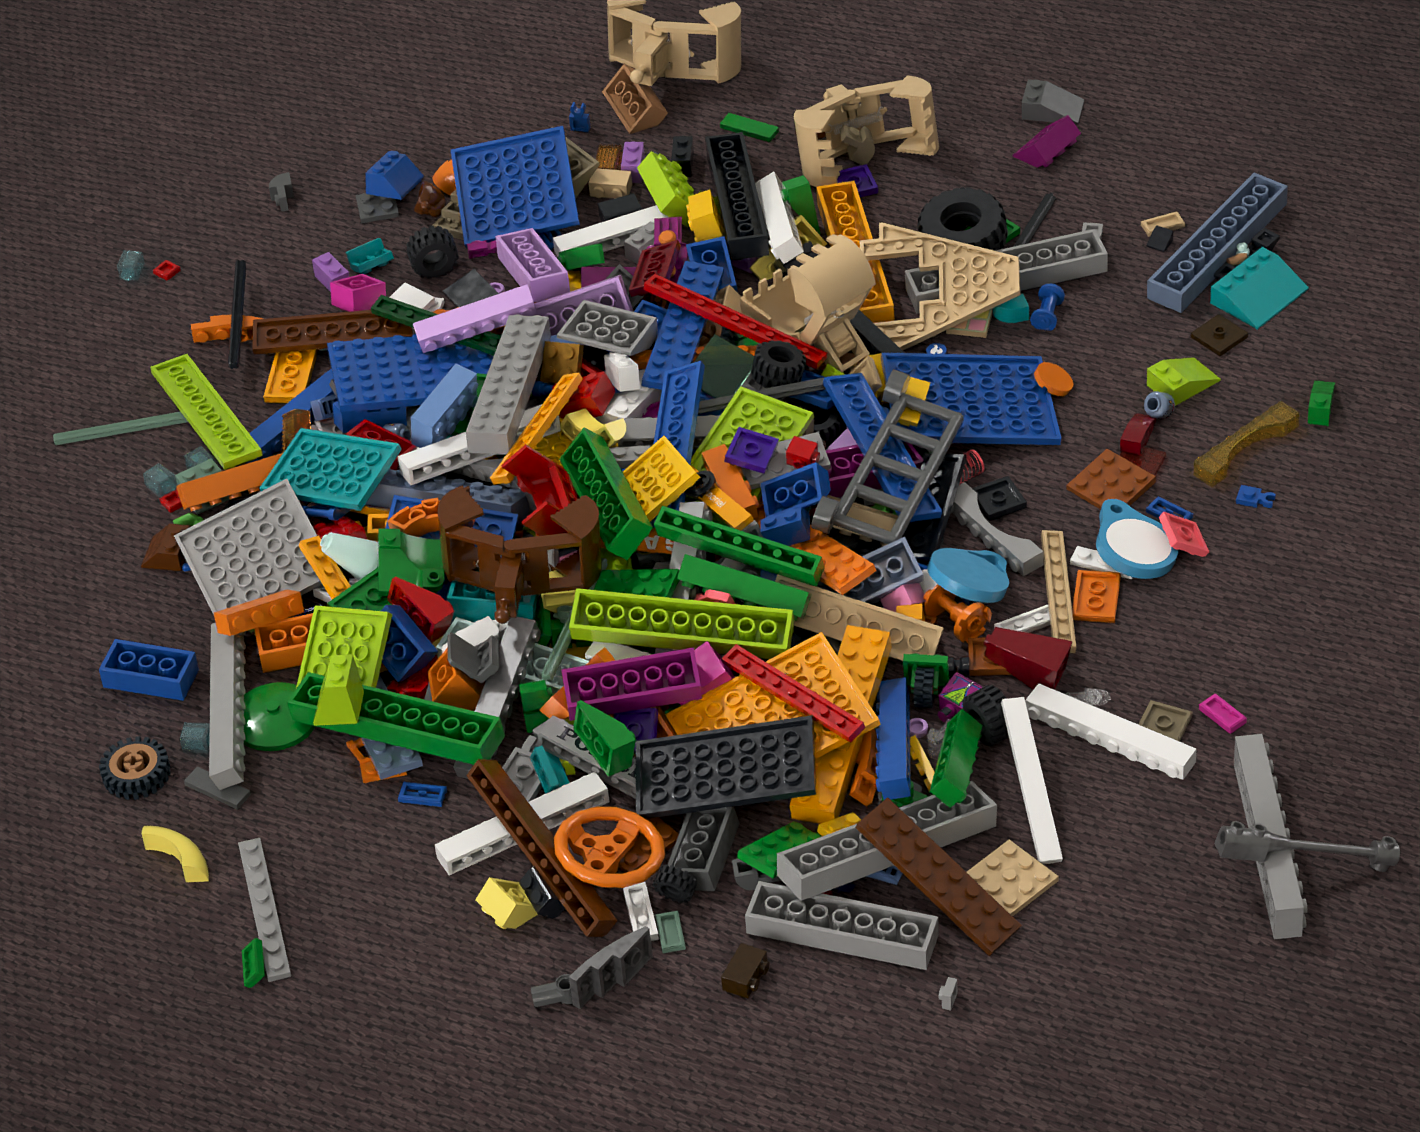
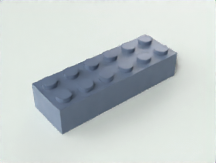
M902 537L862 556L873 563L877 571L845 593L844 596L874 605L901 585L923 582L924 575L906 538ZM819 581L817 587L834 593H838L826 584ZM803 629L804 632H805V634H806V636H808V635L814 633V632H811V631H808V630Z

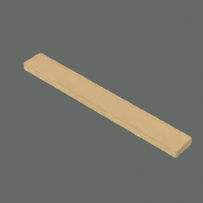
M1042 530L1041 542L1042 551L1044 552V570L1051 634L1054 638L1072 641L1070 653H1075L1076 640L1063 532Z

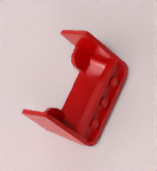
M525 444L501 465L503 469L517 477V485L520 490L531 494L537 509L522 521V524L533 530L538 536L569 533L551 520L550 515L560 512V509H564L568 504H572L573 501L578 499L570 476L562 466Z

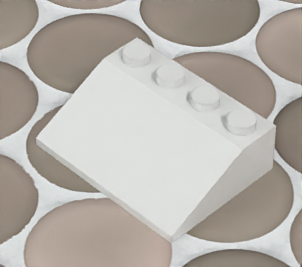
M639 370L640 389L615 393L604 414L595 417V419L602 424H607L622 418H642L643 413L645 415L647 412L646 408L649 405L660 401L662 390L642 387L641 383L645 370Z

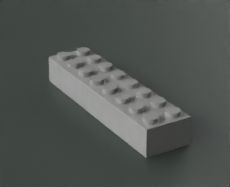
M758 881L745 914L747 934L927 970L939 936L937 916L822 893L801 901L787 886Z

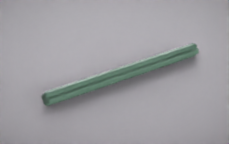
M174 412L53 434V440L55 445L186 423L188 421L181 412Z
M601 558L602 570H606L608 566L607 559ZM597 581L588 590H593ZM572 611L541 673L543 680H553L572 641L569 630Z

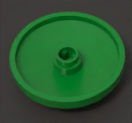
M284 682L269 683L256 687L244 694L246 706L244 709L246 722L244 725V745L260 751H278L297 745L313 732L316 726L292 720L287 701L296 690L297 685Z

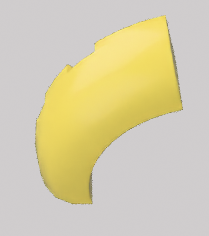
M586 408L567 414L560 423L561 430L572 442L585 427L602 436L609 448L617 444L626 433L624 418L602 424Z
M143 827L141 834L145 850H157L175 856L182 865L186 882L209 881L206 861L199 848L189 838L163 827Z

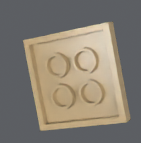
M1011 840L1006 841L967 871L1012 916L1059 881L1058 875Z

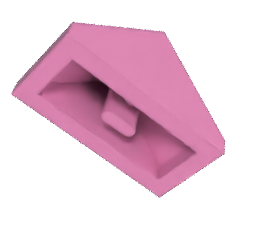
M919 583L904 584L886 595L880 602L884 609L896 612V606L924 605V592Z

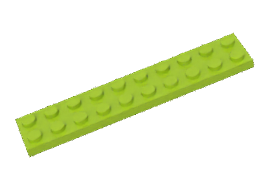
M188 354L150 367L153 376L224 470L263 456L259 445Z

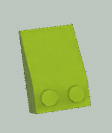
M1195 358L1162 360L1147 368V386L1154 392H1164L1171 395L1175 406L1221 381L1217 375Z

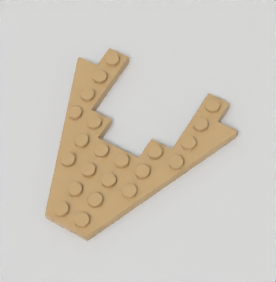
M879 223L878 239L860 240V249L868 261L919 255L920 272L939 270V299L919 301L920 318L874 323L901 350L910 348L1021 295L1020 261L1017 256L886 223Z

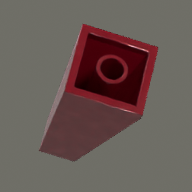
M995 627L993 633L987 634L983 646L986 647L984 656L998 666L1006 668L1007 672L1033 690L1038 684L1055 690L1066 669L1072 641Z

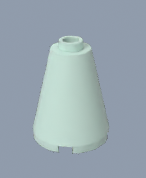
M332 532L324 535L321 539L320 546L322 547V552L357 580L362 579L378 566V542Z

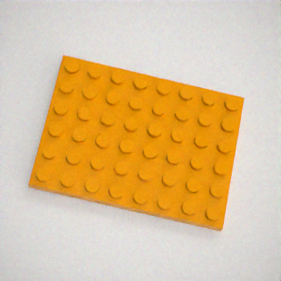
M822 632L766 661V663L864 722L866 728L857 737L881 725L873 709ZM742 675L703 694L702 699L690 701L665 714L676 735L806 716ZM814 721L815 759L848 742Z

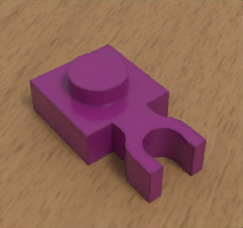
M476 240L467 244L469 259L487 256L488 253H497L496 240L489 243L486 240Z

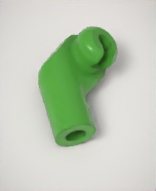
M187 513L174 519L173 523L193 526L204 519L193 513Z

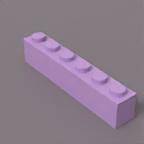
M528 284L415 322L413 326L422 352L425 353L504 326L509 315L533 316L538 313Z

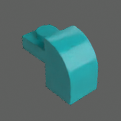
M1024 294L992 308L994 317L1002 322L1017 323L1029 320V305Z

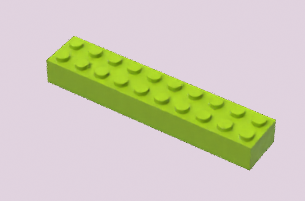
M576 588L569 630L571 638L575 640L674 650L694 648L695 650L708 641L719 654L724 655L737 644L758 658L771 659L790 649L794 628L793 610Z

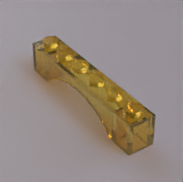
M1282 401L1271 406L1263 414L1255 417L1253 421L1242 426L1233 435L1228 436L1223 442L1212 447L1203 456L1198 457L1194 461L1193 475L1211 488L1227 477L1230 462L1242 449L1264 439L1284 437L1299 427V412Z

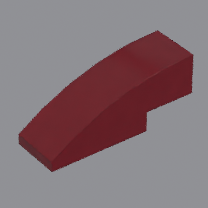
M1139 413L1135 414L1120 438V451L1141 455L1144 446L1147 445L1157 418Z

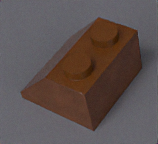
M168 524L154 535L141 568L182 571V565L186 559L174 535L190 528V526Z

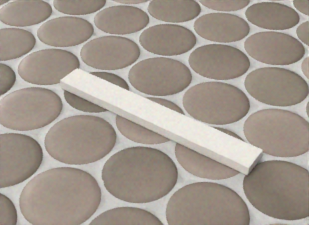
M1024 697L1002 699L1001 705L1038 861L1042 864L1062 862L1061 849Z

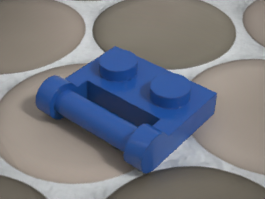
M312 502L307 506H302L307 517L328 518L333 521L339 520L352 510Z

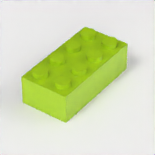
M651 151L637 169L660 212L668 217H682V224L689 227L686 205L689 204L688 197L694 195V189L688 184V178L682 173V167L677 162H670L664 155Z

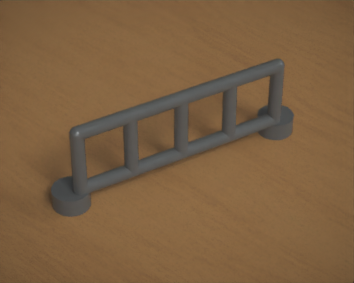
M893 369L886 383L882 399L893 404L841 500L837 501L822 496L815 510L811 528L829 534L835 525L885 544H890L902 538L964 421L963 415L905 394L909 385L910 375ZM906 407L949 422L939 440L897 426L896 424ZM889 437L933 451L925 468L921 470L880 455ZM873 466L917 481L909 498L904 500L865 486L864 483ZM856 497L901 512L892 530L887 531L847 516Z

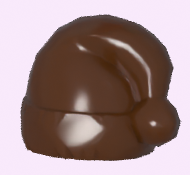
M423 181L414 211L419 215L438 217L441 215V210L446 206L445 197L433 184Z

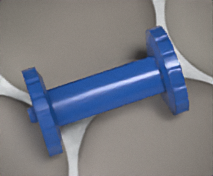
M1049 283L1041 286L1039 289L1038 297L1042 303L1040 309L1032 313L1030 322L1036 329L1051 331L1057 324V318L1054 314L1055 307L1062 304L1065 293L1060 286Z

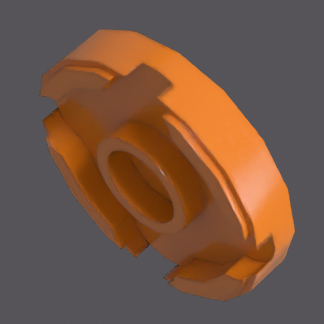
M1043 362L1038 365L1034 372L1038 385L1042 388L1045 386L1048 389L1047 392L1052 395L1065 396L1074 385L1070 375L1063 368L1053 363Z

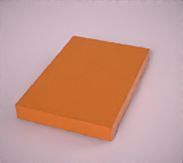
M1078 570L1072 608L1073 620L1115 623L1121 573Z

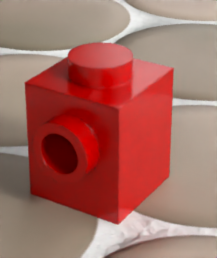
M797 436L793 437L786 450V464L797 469L815 462L818 463L820 458L818 443Z

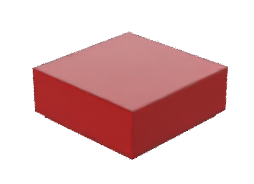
M165 260L153 269V274L168 281L180 272L181 269L180 266Z
M177 489L159 498L161 504L170 513L183 507Z

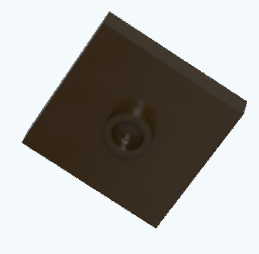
M1218 314L1191 332L1190 338L1218 356H1222L1247 339L1248 332Z

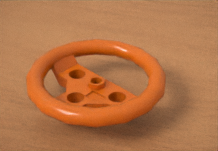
M596 806L577 811L561 822L554 836L555 855L564 869L583 882L604 888H625L643 883L658 872L665 858L664 840L655 826L639 814L618 807ZM597 820L618 822L611 834L593 836L585 832L581 826L582 824ZM639 832L644 834L651 846V855L647 863L637 870L615 874L618 871L619 862L634 846ZM568 844L574 853L583 857L584 865L574 859L568 849Z

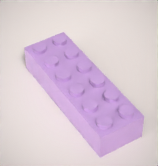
M533 228L495 236L498 258L519 286L528 284L533 302L538 303L545 299L570 292L567 270Z
M621 275L534 304L538 313L536 315L549 317L551 336L558 334L583 300L634 312Z

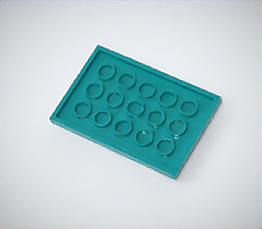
M300 428L259 489L263 491L288 479L298 500L361 511L402 448L398 443Z

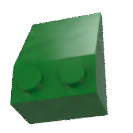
M582 700L578 701L573 730L606 775L610 777L630 768L636 743L634 733L629 731L622 722Z

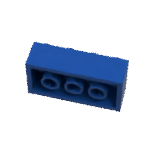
M119 639L113 641L99 668L104 688L184 701L199 671L195 652Z

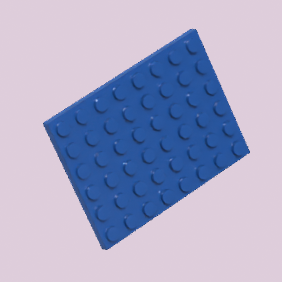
M416 334L412 335V337L396 335L387 338L375 337L373 339H354L353 341L327 343L340 413L419 406L455 364L475 373L487 374L494 357L456 342L423 353Z
M881 353L880 359L885 384L893 369L909 374L910 377L931 382L925 401L963 415L964 421L952 443L1060 445L1062 438L1051 394L1047 392L1048 389L1045 386L1043 388L1040 387L1034 377V372L1038 365L1043 363L1041 356ZM921 413L917 427L901 425L900 422H897L896 425L939 440L949 422Z

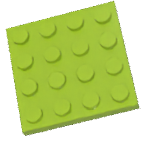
M315 606L296 688L308 672L325 676L331 655L353 654L362 685L376 688L392 614L384 611Z

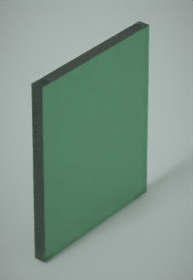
M714 334L693 362L702 361L705 365L701 391L713 398L735 395L751 373L754 356Z

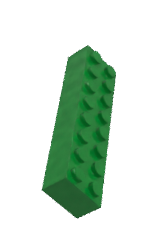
M584 427L559 460L569 474L579 497L587 495L596 503L599 510L600 537L607 550L628 560L636 552L644 538L650 534L653 527L604 438Z

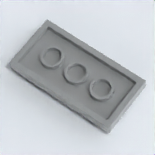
M819 432L800 436V438L818 443V452H820L818 464L824 469L830 470L831 464ZM792 439L778 442V446L765 474L741 467L751 490L760 488V483L797 469L786 464V450Z

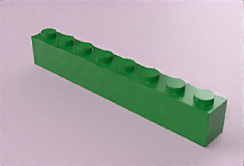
M665 506L661 507L654 522L657 535L815 587H817L825 569L821 556Z

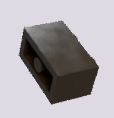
M741 943L721 976L722 990L748 999L752 992L757 991L761 975H766L770 963L767 961V951Z

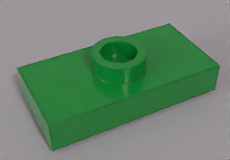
M254 938L242 950L244 986L247 988L253 987L264 977L262 940Z

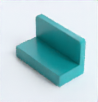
M543 745L535 747L530 759L545 794L569 784L570 782L560 759L545 751Z

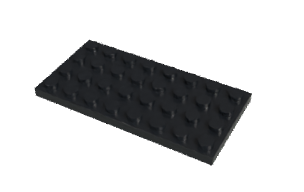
M812 715L636 741V813L645 819L817 795L814 720Z

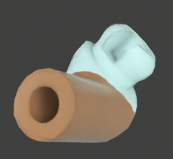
M1239 243L1237 245L1238 251L1236 255L1227 258V263L1236 266L1248 258L1250 251L1246 243Z

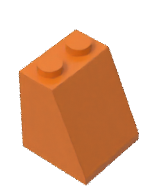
M447 647L428 670L432 701L475 711L485 681L480 683L475 679H471L460 669L452 667L448 662Z

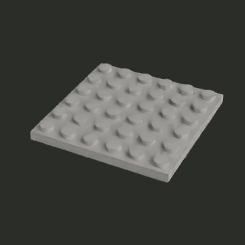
M288 479L174 535L213 615L214 612L283 590L299 591L303 595L323 585L299 548L300 541L315 537L317 534Z

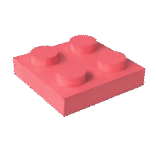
M1163 512L1160 515L1159 519L1163 526L1162 528L1169 539L1171 547L1201 557L1209 553L1196 522L1167 512Z

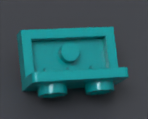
M380 238L346 252L351 269L361 274L371 272V268L376 266H385L390 260L394 259L392 251L384 248Z

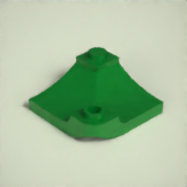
M379 529V596H388L392 578L395 576L433 593L441 590L444 585V569L440 539L416 537L400 532V529Z

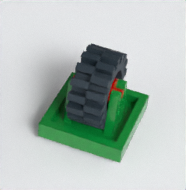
M917 653L904 654V677H906L907 685L911 686V694H914V707L933 708L934 696L938 695L939 687L945 688L949 682L948 656L938 654L920 655Z

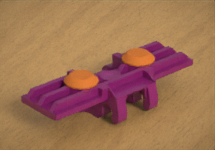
M682 217L654 218V245L648 246L647 249L671 241H679L681 248L670 281L677 283L685 261H688L686 243H682Z

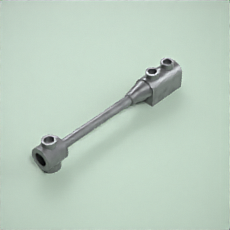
M1233 821L1231 826H1221L1214 843L1220 858L1264 862L1268 852L1298 849L1369 856L1371 867L1381 872L1387 871L1389 865L1395 866L1400 857L1399 845L1390 836H1384L1382 841H1372L1369 847L1292 840L1269 832L1262 824L1255 823L1252 828H1245L1244 824L1238 821Z

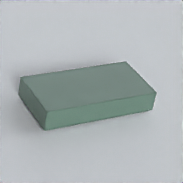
M678 911L655 914L662 952L686 950Z

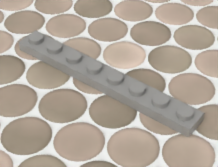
M256 838L238 842L259 939L262 940L263 959L268 982L291 977L261 839Z

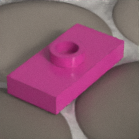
M1217 694L1212 695L1199 704V710L1229 734L1247 722V718Z

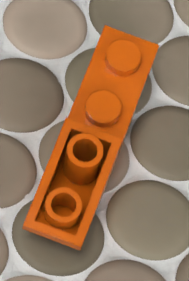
M231 315L210 316V322L191 324L194 343L230 338ZM243 315L241 342L253 340V320L263 318Z
M875 729L864 733L855 761L859 765L849 793L850 796L865 806L872 804L877 788L876 766L878 765L876 753L878 752L876 740L878 739Z

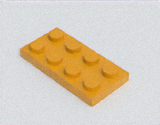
M318 349L275 353L263 396L264 402L288 403L305 390L310 383Z

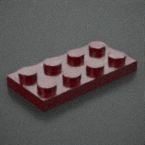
M678 240L642 250L628 290L631 297L646 295L648 291L643 290L644 283L654 274L670 280L681 248Z

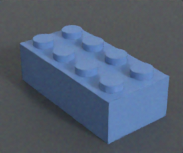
M458 364L451 368L411 416V444L422 448L442 441L454 432L459 421H463L468 410L477 403V373Z

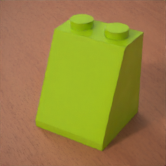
M353 654L331 655L320 690L313 722L314 726L358 724L364 689Z

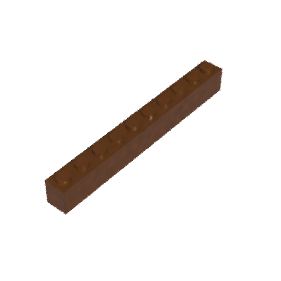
M478 759L466 775L584 934L587 937H604L618 920L591 884L579 880L564 869L555 855L553 834L498 761Z

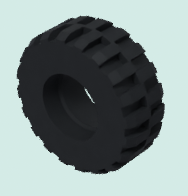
M966 187V189L954 188L948 192L944 191L937 197L934 196L930 199L918 216V232L993 251L1003 249L1008 237L1006 215L1002 204L993 195L987 194L980 189L975 190ZM961 226L973 227L965 231H952L954 228Z

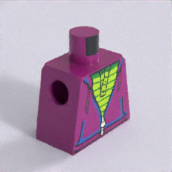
M956 672L939 695V709H941L938 712L939 719L947 723L963 709L964 697L983 687Z

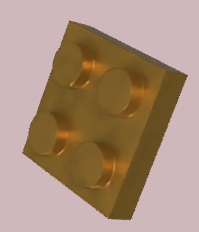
M545 341L540 381L558 383L563 375L581 374L584 345Z

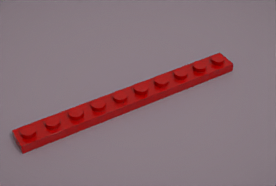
M657 274L651 276L644 283L643 290L750 338L757 343L762 344L771 340H779L797 346V349H801L806 356V365L817 369L827 360V352Z

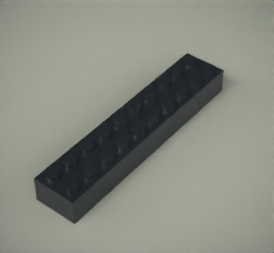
M743 132L705 137L708 165L730 260L769 256L768 235Z

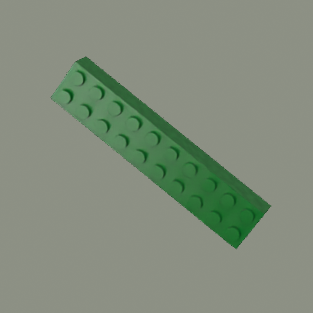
M308 672L287 701L293 721L314 726V717L325 676ZM362 685L364 695L358 724L317 725V727L473 765L478 759L490 760L505 737L500 717Z

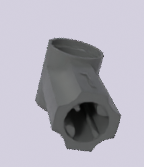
M570 974L559 976L555 982L531 987L534 1006L540 1007L558 1002L572 1004L569 982Z

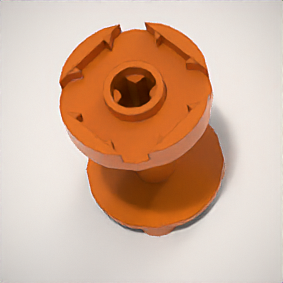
M937 584L932 590L930 589L924 594L925 614L936 617L945 610L950 613V620L955 623L954 636L963 643L964 641L968 643V638H977L982 635L986 630L984 628L986 621L990 623L992 613L990 608L981 602H976L969 606L964 602L957 603L954 601L955 594Z

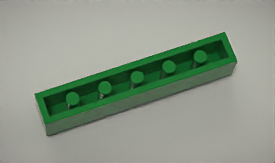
M687 554L684 555L677 577L678 580L682 581V586L694 589L695 586L703 588L702 592L704 593L709 589L729 593L734 601L736 598L743 600V605H759L768 608L793 610L794 621H797L798 618L804 619L812 595L809 592Z
M963 709L947 723L930 792L950 808L956 803L960 804L967 796L966 790L970 784L969 777L973 772L972 765L976 760L975 753L979 748L977 745L982 736L980 734L982 724Z

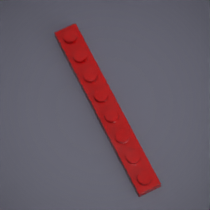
M737 644L722 658L723 664L806 716L812 715L814 721L850 743L866 728L861 720Z

